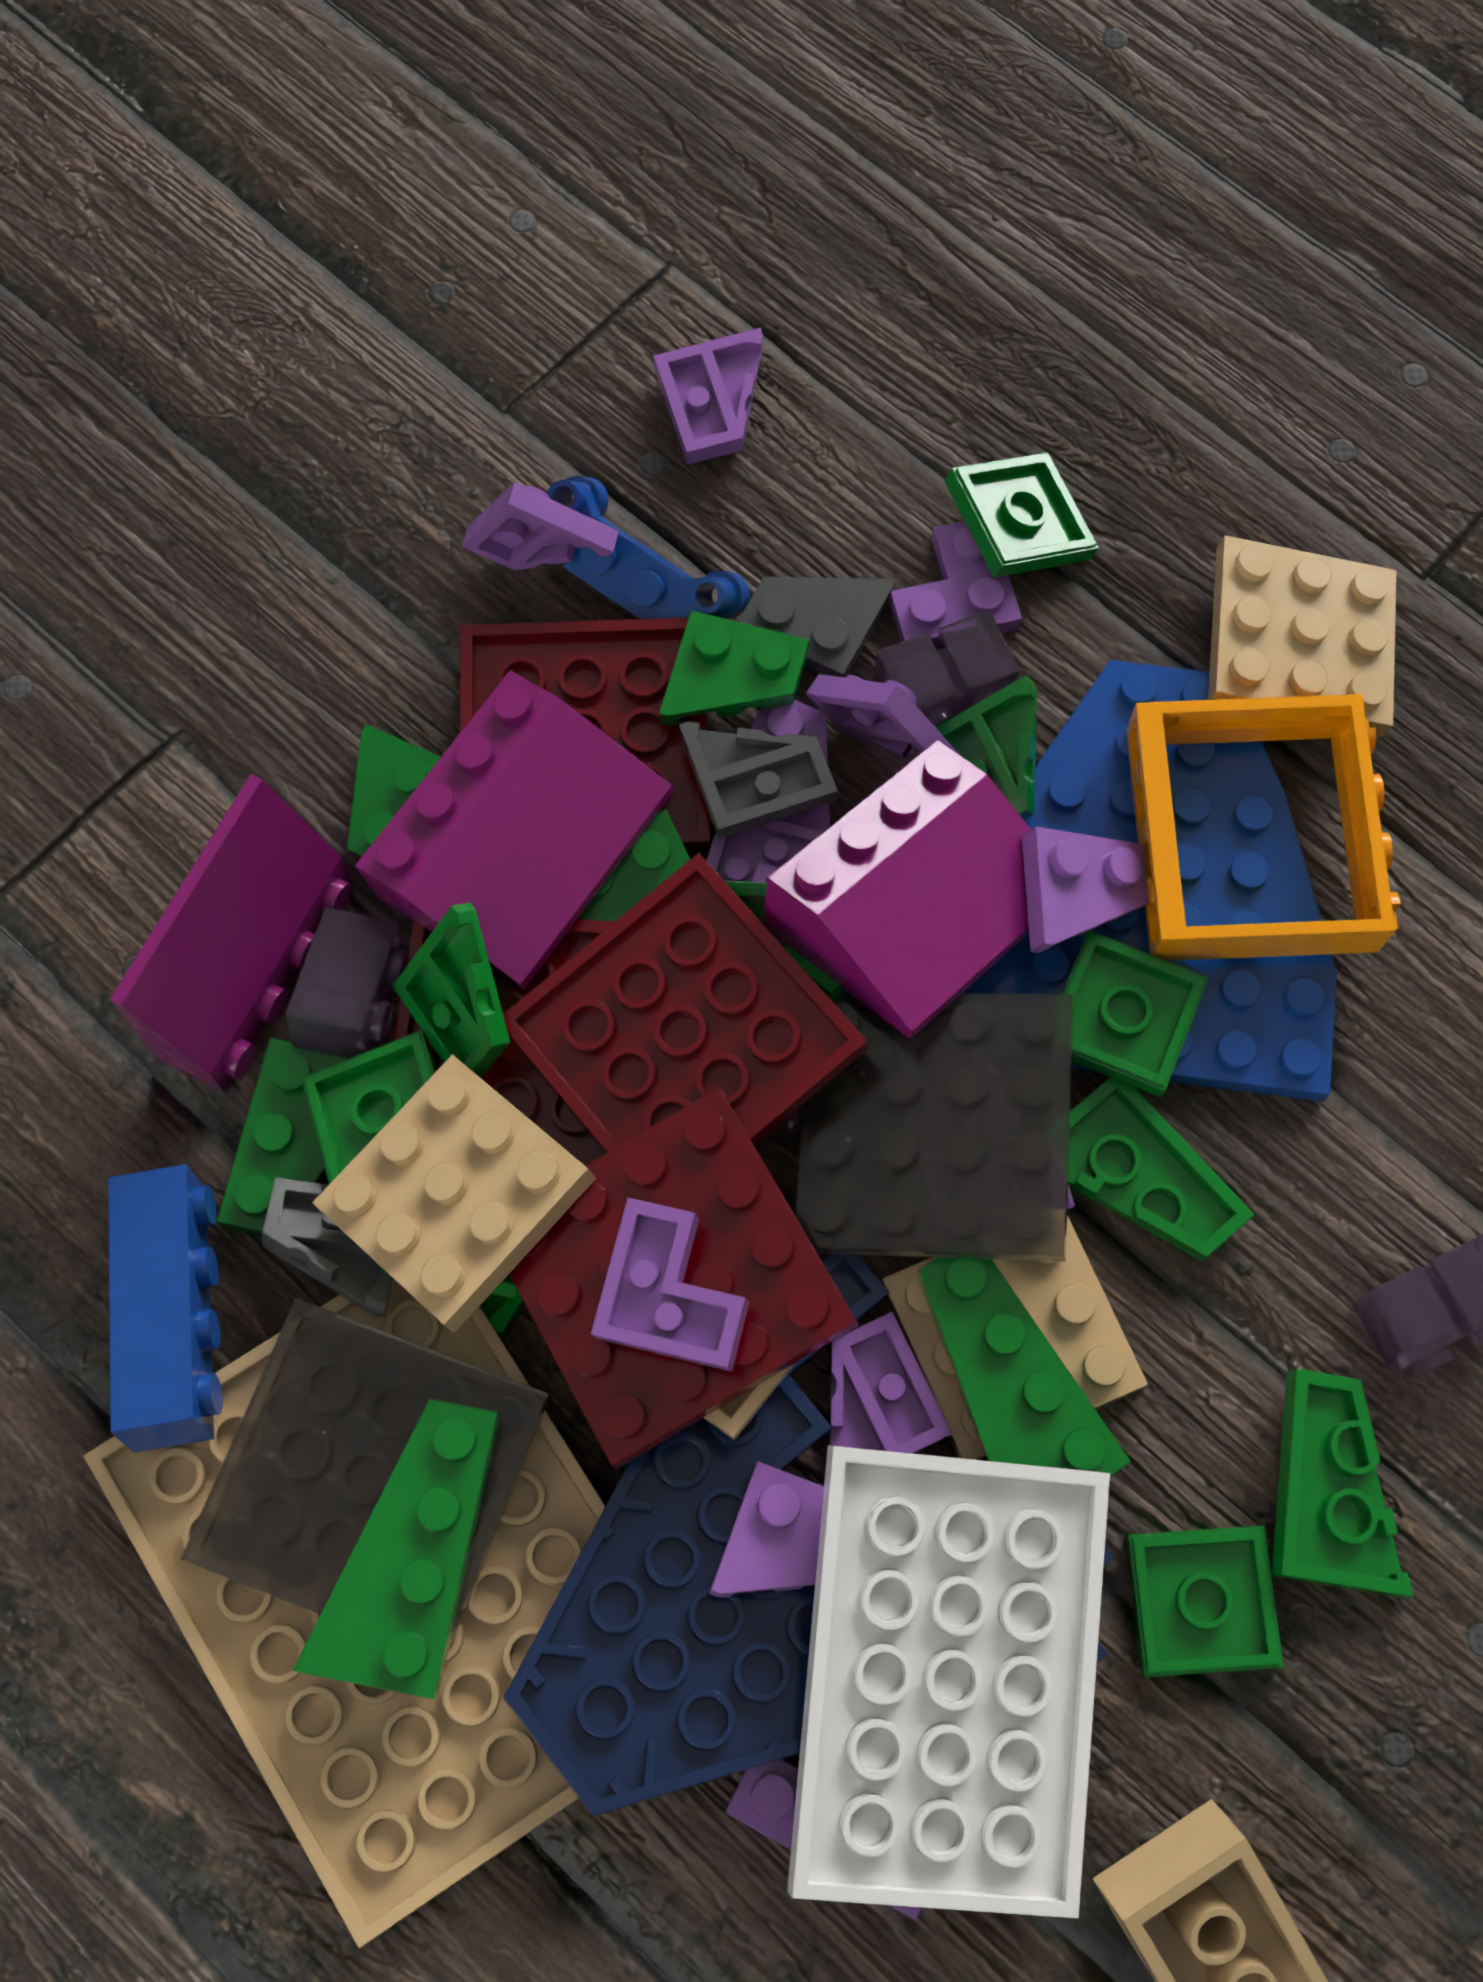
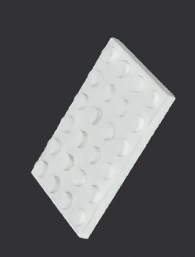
M828 1445L787 1892L792 1898L1079 1918L1110 1473Z

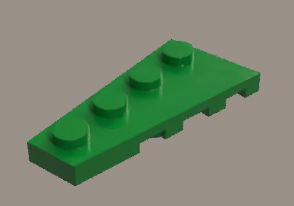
M975 1234L918 1270L917 1276L945 1353L950 1358L961 1388L960 1394L969 1417L972 1418L982 1445L985 1461L1110 1473V1476L1131 1462Z
M429 1399L292 1671L437 1700L500 1420L498 1412Z

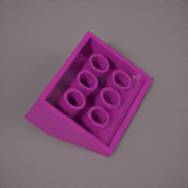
M510 670L360 858L355 867L380 900L410 919L417 921L431 932L451 905L471 902L476 909L491 970L524 990L675 791L669 782L560 698Z
M937 740L768 877L763 925L776 938L791 947L838 983L839 986L911 1039L1029 934L1022 835L1031 829L985 772Z
M250 774L110 998L111 1002L160 1061L222 1092L226 1091L233 1078L239 1079L246 1073L255 1055L256 1046L254 1043L265 1024H273L283 1012L288 999V991L286 989L298 969L304 971L313 962L320 946L319 934L330 916L334 918L339 916L349 901L352 892V885L350 884L352 880L342 857L262 779Z

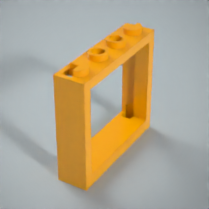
M1362 694L1140 702L1135 704L1126 728L1137 838L1138 844H1143L1148 894L1145 914L1150 954L1166 961L1379 952L1398 929L1396 910L1401 902L1398 893L1390 892L1387 870L1392 865L1393 846L1389 833L1382 832L1379 812L1384 804V783L1380 774H1373L1371 754L1374 752L1376 744V727H1369V720L1365 717ZM1331 739L1355 920L1186 926L1166 745Z

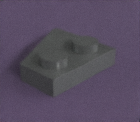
M763 577L737 622L809 639V652L804 667L817 674L846 678L890 600V592L894 591L895 582L886 578Z
M695 722L679 724L680 738L718 839L837 801L838 790L816 736L790 733L782 736H771L762 730L738 727L737 734L700 730V724Z
M275 1177L262 1230L263 1248L373 1315L386 1317L393 1277L386 1272H382V1267L312 1203L325 1190L328 1184Z

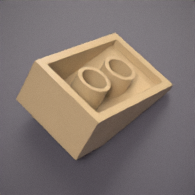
M1212 1799L1092 1878L1155 1982H1328L1247 1838Z

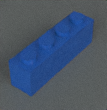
M187 1164L108 1177L111 1433L134 1453L215 1439L214 1415L221 1414L223 1407L221 1384L218 1376L212 1373V1350L219 1349L221 1341L218 1317L216 1312L210 1309V1287L218 1284L219 1277L215 1252L211 1246H208V1225H214L217 1216L213 1192L210 1186L202 1185Z

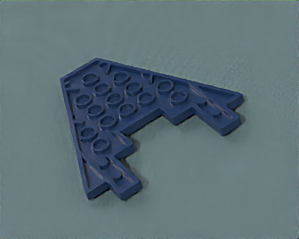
M847 1241L822 1260L857 1322L883 1302L890 1293ZM831 1342L796 1362L735 1440L702 1418L629 1462L507 1689L504 1701L592 1817L800 1754L815 1585L774 1592V1590L737 1593L732 1596L719 1598L709 1594L757 1461L784 1470L823 1438L832 1428L790 1377L831 1344ZM1106 1547L1104 1566L1114 1558ZM1099 1643L1097 1663L1108 1655Z

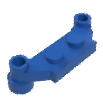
M572 476L566 480L554 482L548 489L547 494L551 500L619 531L614 552L611 555L600 557L589 547L576 548L573 561L564 563L563 567L637 618H689L692 610L730 620L743 613L749 603L750 592L746 581L739 574L730 571H714L705 577L693 578L603 518L608 508V494L603 484L597 479L585 476ZM572 495H574L573 504L571 503ZM715 587L718 592L716 603L712 599V592Z

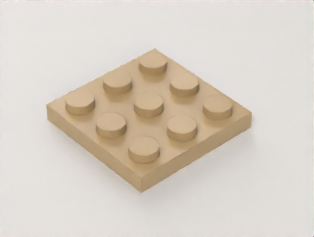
M1225 535L1216 548L1208 700L1362 694L1365 717L1369 720V727H1376V736L1384 737L1393 727L1397 570Z
M452 1054L312 1203L454 1334L596 1178L585 1165Z
M1065 1210L1004 1227L978 1238L1095 1410L1143 1390L1148 1385ZM941 1253L882 1278L881 1283L890 1292L887 1300L953 1433L949 1439L957 1457L980 1460L985 1455L972 1418L967 1413L960 1394L961 1388L950 1358L945 1353L917 1276L920 1268L943 1254Z

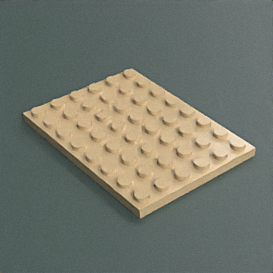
M394 1278L386 1317L375 1316L344 1296L338 1295L217 1371L215 1374L218 1376L221 1384L223 1407L221 1414L214 1415L215 1439L134 1453L114 1436L83 1455L358 1948L377 1938L578 1800L577 1796L506 1704L504 1695L605 1508L602 1500L481 1307L479 1306L453 1334ZM429 1399L498 1412L500 1420L437 1700L292 1671Z

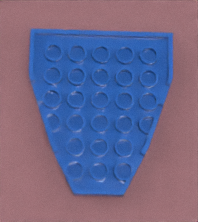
M1110 660L1035 768V814L1024 820L1030 829L1042 827L1138 844L1126 728L1135 704L1140 702L1208 700L1209 672ZM1262 741L1166 745L1186 926L1321 921L1286 795ZM1145 906L1091 930L1150 954ZM1087 932L1060 942L1040 953L1030 951V938L1028 934L949 1004L947 1015L959 1009H965L989 1059L1096 1072L1040 1049ZM1331 954L1169 961L1209 977L1169 1082L1321 1102L1327 1099L1330 1095L1337 978Z

